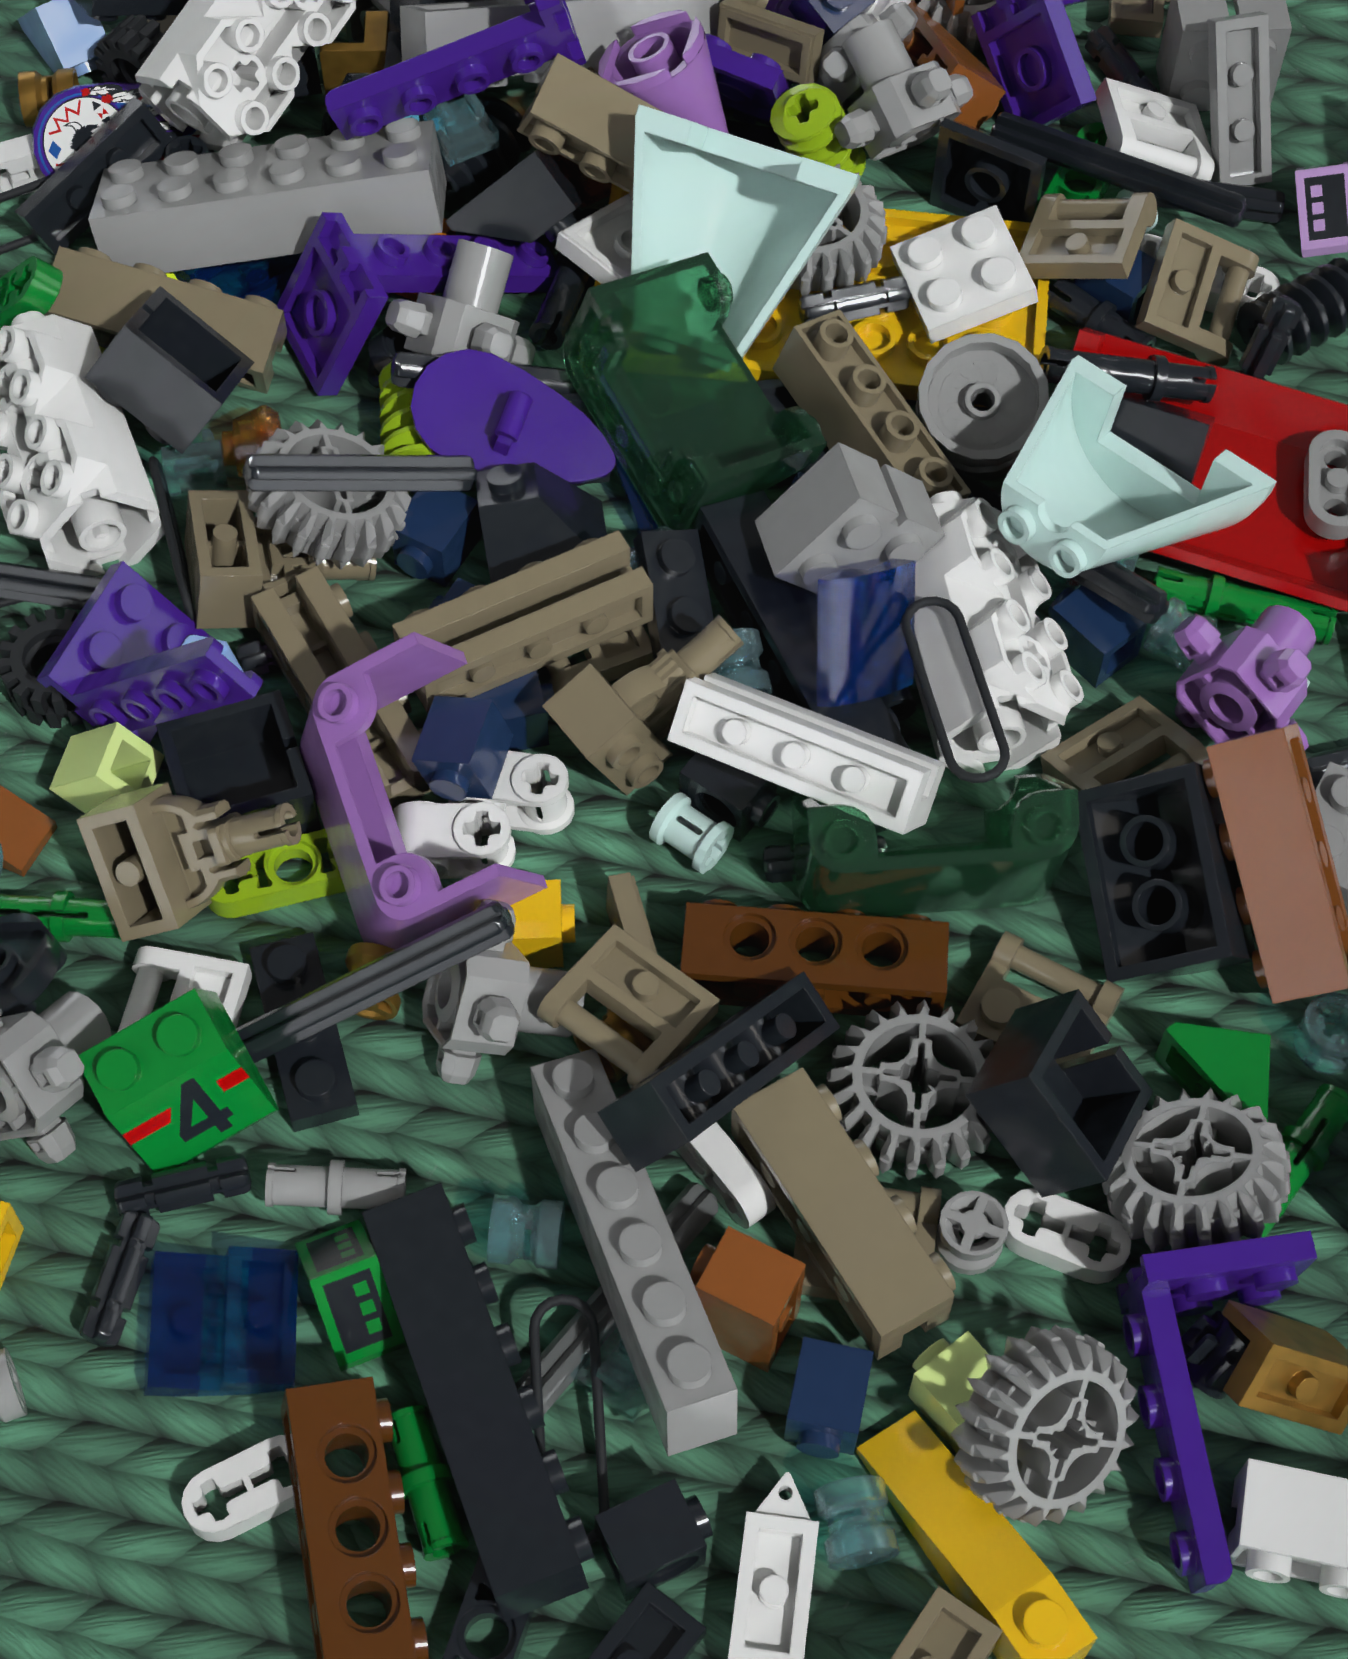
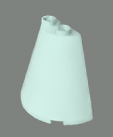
M639 104L635 115L630 329L647 334L646 346L677 355L680 345L700 352L697 363L730 373L732 365H739L856 190L861 176Z
M1077 355L1071 360L1003 481L1001 489L1002 513L998 517V526L1003 537L1008 542L1020 545L1033 559L1053 569L1059 576L1073 578L1085 570L1237 524L1264 503L1277 481L1226 449L1213 460L1202 489L1197 488L1110 431L1127 385Z

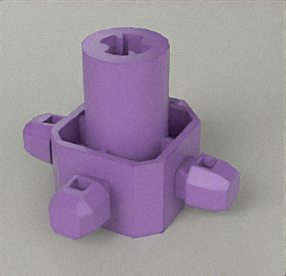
M1269 606L1258 616L1251 627L1245 626L1219 638L1220 632L1205 617L1198 614L1186 618L1173 633L1178 646L1188 660L1194 659L1176 682V699L1178 703L1175 707V715L1184 726L1202 728L1216 744L1297 723L1294 718L1290 719V717L1307 696L1306 677L1312 669L1311 661L1307 658V655L1314 648L1316 642L1314 628L1309 620L1300 612L1288 606ZM1298 725L1304 750H1306L1309 746L1308 740Z

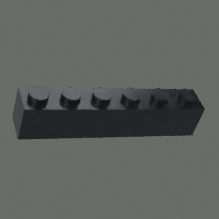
M762 490L700 507L692 529H698L707 581L735 633L744 642L745 645L743 647L768 693L910 749L901 734L896 714L891 708L885 706L872 683V676L867 663L863 658L857 656L846 637L839 613L828 605L824 596L774 576L755 524V520L772 505L765 491ZM830 806L851 842L858 840V837H866L888 830Z
M441 1183L362 1212L493 1595L504 1621L506 1622L588 1589L589 1586L581 1563L595 1557L580 1516L576 1515L569 1519H564L556 1496L570 1490L555 1449L553 1448L543 1453L539 1451L533 1430L546 1425L531 1384L517 1389L509 1367L522 1363L508 1322L494 1327L487 1306L498 1302L499 1298L485 1261L473 1266L470 1263L465 1246L477 1242L464 1203L462 1202L450 1207Z

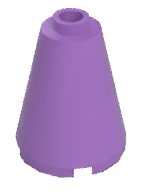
M682 10L658 13L630 27L635 36L620 47L617 39H615L607 47L599 61L598 74L600 77L665 113L729 134L705 31L696 16L694 20H691L688 13Z

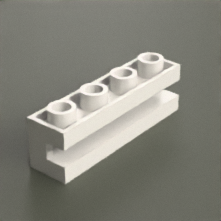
M716 673L705 675L704 680L697 677L686 679L667 739L902 835L926 824L946 767L944 762Z
M1248 1458L1234 1479L1231 1507L1237 1508L1236 1523L1228 1534L1227 1541L1232 1565L1245 1567V1574L1258 1581L1287 1583L1290 1581V1577L1319 1583V1590L1326 1595L1348 1599V1479Z

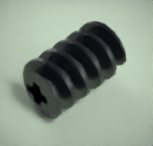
M495 97L480 99L473 105L472 110L464 113L459 118L458 123L446 129L444 136L442 135L438 138L447 180L444 209L449 212L457 210L459 201L468 204L478 196V190L483 191L491 186L493 178L502 176L507 165L516 163L519 160L520 152L524 153L532 148L528 137L517 131L523 116L505 101Z
M1344 257L1334 258L1328 264L1320 265L1310 273L1302 274L1292 282L1284 283L1274 291L1266 292L1256 300L1244 303L1238 311L1237 328L1246 345H1248L1258 323H1265L1262 315L1270 299L1280 295H1286L1301 304L1302 315L1295 329H1288L1290 339L1277 365L1287 363L1292 359V355L1301 356L1310 350V346H1321L1328 340V337L1336 338L1343 334L1346 328H1348V261Z

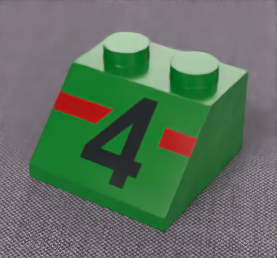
M194 988L78 1055L84 1064L83 1074L107 1119L154 1173L181 1167L279 1110L220 998L214 991Z

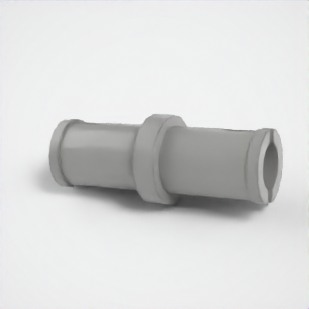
M331 1160L330 1166L289 1165L268 1162L265 1182V1206L327 1208V1215H342L343 1208L372 1209L406 1195L407 1170L406 1168L345 1167V1160Z

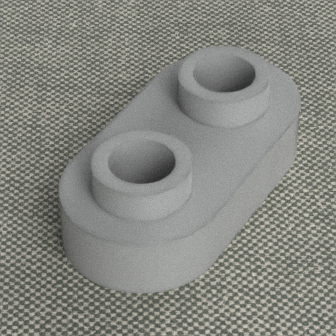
M1327 430L1318 434L1311 441L1304 461L1303 514L1305 522L1314 533L1332 540L1348 538V432L1343 430ZM1327 465H1334L1338 468L1331 469Z

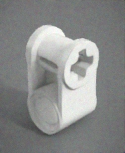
M508 751L492 799L466 797L461 801L449 800L448 802L494 803L507 814L512 830L534 832L540 835H551L562 831L571 823L575 815L574 800L570 791L567 790L569 787L568 771L562 761L548 754ZM544 770L549 772L551 782L546 781ZM536 807H541L542 819L538 817ZM481 817L483 823H488L486 817Z
M411 801L399 804L394 808L393 813L407 853L420 855L428 859L436 868L440 879L466 878L495 863L509 867L514 863L516 848L514 838L511 836L512 831L509 817L502 808L494 803ZM481 817H486L488 823H483ZM490 835L488 845L480 846L482 836ZM487 858L488 864H483L482 859Z

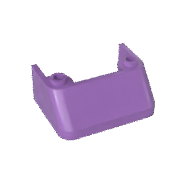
M416 632L410 633L326 678L315 693L300 741V753L361 938L364 942L381 944L392 949H397L476 910L483 900L502 901L512 905L548 888L543 875L497 863L443 888L436 868L428 859L420 855L407 853L365 731L371 726L377 710L468 664L464 652Z

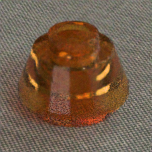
M261 405L233 418V430L222 431L225 466H237L238 477L244 478L243 467L245 466L246 457L256 454L258 448H261L263 442L268 441L269 437L273 436L277 428L282 429L279 412L268 405Z

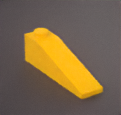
M915 1410L856 1447L855 1452L952 1594L1003 1630L992 1651L997 1659H1084L1098 1637L1052 1572L1003 1514L999 1515L991 1502L986 1503L972 1493L970 1486L964 1482L965 1474L961 1472V1468L954 1461L955 1457Z

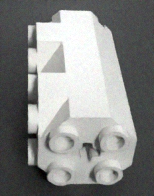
M189 0L136 73V81L142 83L138 88L140 95L170 125L181 132H184L188 125L201 131L202 133L198 138L202 139L210 150L220 151L227 145L242 142L246 135H259L263 132H269L295 96L294 88L300 80L298 61L309 46L315 47L332 44L356 10V0Z
M28 311L17 315L13 319L11 326H3L0 329V449L7 451V453L0 454V506L9 533L40 541L48 567L53 570L99 576L105 574L102 564L119 560V562L124 561L128 566L138 564L164 536L165 532L155 496L122 407L115 406L106 401L98 392L97 387L85 378L86 374L102 355L91 326L55 314L44 316L38 311Z
M957 491L939 492L933 495L930 500L945 536L929 549L918 562L911 565L889 585L901 630V619L905 609L921 598L937 596L948 599L959 607L968 627L1009 746L1010 759L1004 771L1019 769L1040 757L1041 754L1059 745L1061 732L1058 724L1064 726L1070 709L1083 700V689L1079 681L1072 674L1066 653L1064 652L1068 647L1065 633L1053 619L1046 617L1041 621L1035 614L1039 605L1051 597V587L1045 576L1040 572L1038 562L1028 555L1020 545L1012 544L1003 537L998 526V517L1002 512L993 508L986 500L980 497L977 499L975 497L963 499L962 495ZM926 606L919 609L912 616L911 629L957 764L967 772L985 773L983 763L999 761L1000 750L958 627L951 612L945 608ZM906 644L937 760L946 763Z

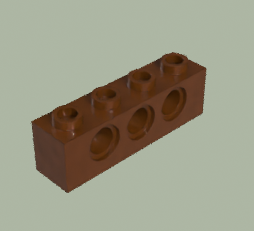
M722 899L707 900L703 903L686 902L680 971L720 999L719 1005L746 1007L756 999L804 971L833 1014L866 1016L873 1009L884 1018H889L890 1007L898 1001L905 1009L907 1015L915 1014L917 1005L925 999L930 1009L929 1015L940 1018L947 995L949 922L932 921L930 918L919 914H906L898 918L867 916L865 913L853 909H841L833 913L802 911L798 907L788 904H776L768 908L737 906L733 902ZM742 946H753L760 949L763 953L754 957H746L738 954L735 949ZM806 951H818L826 955L828 959L821 962H811L804 959L800 954ZM870 956H883L889 959L893 965L877 967L870 964L866 958Z
M373 1376L285 1389L281 1405V1416L316 1659H428V1641L422 1616L411 1618L406 1588L416 1587L414 1553L410 1542L399 1543L395 1515L403 1514L405 1510L402 1478L399 1469L387 1470L383 1443L393 1441V1422L388 1399H376ZM336 1449L350 1450L361 1459L363 1471L353 1477H340L328 1468L325 1456ZM346 1521L362 1522L372 1531L375 1543L367 1550L351 1551L339 1542L335 1529ZM359 1594L372 1595L383 1604L386 1620L374 1627L360 1626L349 1616L347 1601Z

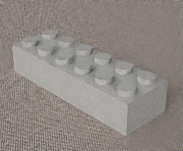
M402 118L387 124L386 127H382L372 135L356 136L348 140L337 129L327 136L307 138L305 135L293 134L278 139L274 144L253 147L249 143H234L223 147L219 152L196 155L193 151H179L170 154L164 160L141 163L138 159L121 160L104 169L88 221L97 250L109 256L113 262L131 267L136 263H145L162 270L164 273L302 253L322 212L342 213L353 234L430 235L442 233L447 180L434 120L419 122L414 118Z

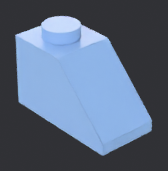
M52 0L35 7L17 19L23 32L53 73L57 69L75 68L77 76L80 77L97 69L95 61L98 57L94 55V49L97 47L96 44L106 36L100 20L88 16L86 11L75 0Z

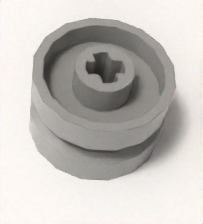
M995 333L967 334L945 344L927 363L918 387L915 414L954 468L962 470L977 480H994L1009 473L1049 401L1048 380L1037 358L1018 341ZM974 404H981L988 407L987 411H979L975 409Z

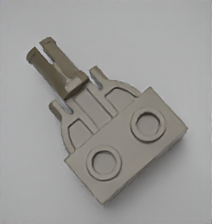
M188 490L184 545L193 607L196 614V629L256 628L251 596L273 587L279 598L282 599L297 592L296 575L316 567L313 556L300 553L293 558L290 545L287 543L272 544V530L258 528L257 517H254L253 511L248 509L249 492L247 490ZM372 557L364 567H360L350 560L340 570L331 560L325 559L318 565V568L326 580L374 581L377 560Z
M718 615L677 653L673 649L666 652L662 648L656 654L658 657L649 665L629 672L612 685L591 663L588 664L543 704L542 707L585 758L624 794L629 795L635 788H643L653 782L662 772L664 763L674 755L662 740L670 732L686 679L697 677L704 680L705 675L711 674L745 644L726 621Z
M168 782L112 796L76 819L122 942L179 929L212 903L210 899L221 890L226 881L247 875V872L250 871L251 863L249 858L241 859L242 857L284 845L298 844L302 835L300 821L289 824L285 822L286 819L297 815L294 807L289 803H283L274 808L243 816L238 812H234L225 817L218 818L231 809L228 801L220 800L204 804L188 796L172 795Z

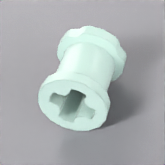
M682 792L673 795L656 815L649 831V838L658 845L668 843L693 860L692 868L704 874L716 865L727 850L734 834V827L725 821L717 824L691 806V799Z

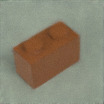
M730 1226L727 1227L717 1247L709 1243L703 1247L695 1261L690 1276L720 1348L769 1372L799 1313L806 1264Z

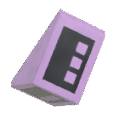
M1348 161L1296 168L1295 181L1302 258L1348 252Z

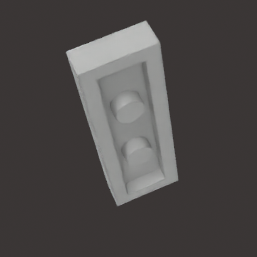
M1258 11L1207 19L1211 151L1215 162L1212 181L1246 186L1272 182L1269 14Z

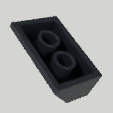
M1192 762L1072 793L1108 981L1122 983L1196 974L1252 962V953L1255 950L1251 926L1243 923L1236 902V888L1242 886L1236 861L1229 862L1223 852L1219 826L1221 823H1225L1219 797L1212 798L1208 792L1202 764Z

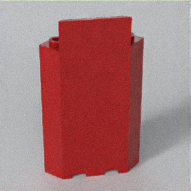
M1087 327L1079 329L1073 348L1074 351L1147 359L1150 355L1154 354L1166 356L1168 362L1203 367L1205 365L1214 366L1217 379H1206L1205 384L1216 385L1214 396L1208 404L1162 397L1160 400L1215 417L1192 483L1194 486L1202 489L1213 460L1226 449L1277 481L1264 503L1239 523L1150 552L1348 612V538L1332 540L1317 535L1308 527L1303 514L1304 461L1311 441L1318 434L1327 430H1343L1348 432V404ZM1327 465L1331 469L1338 468L1334 465Z

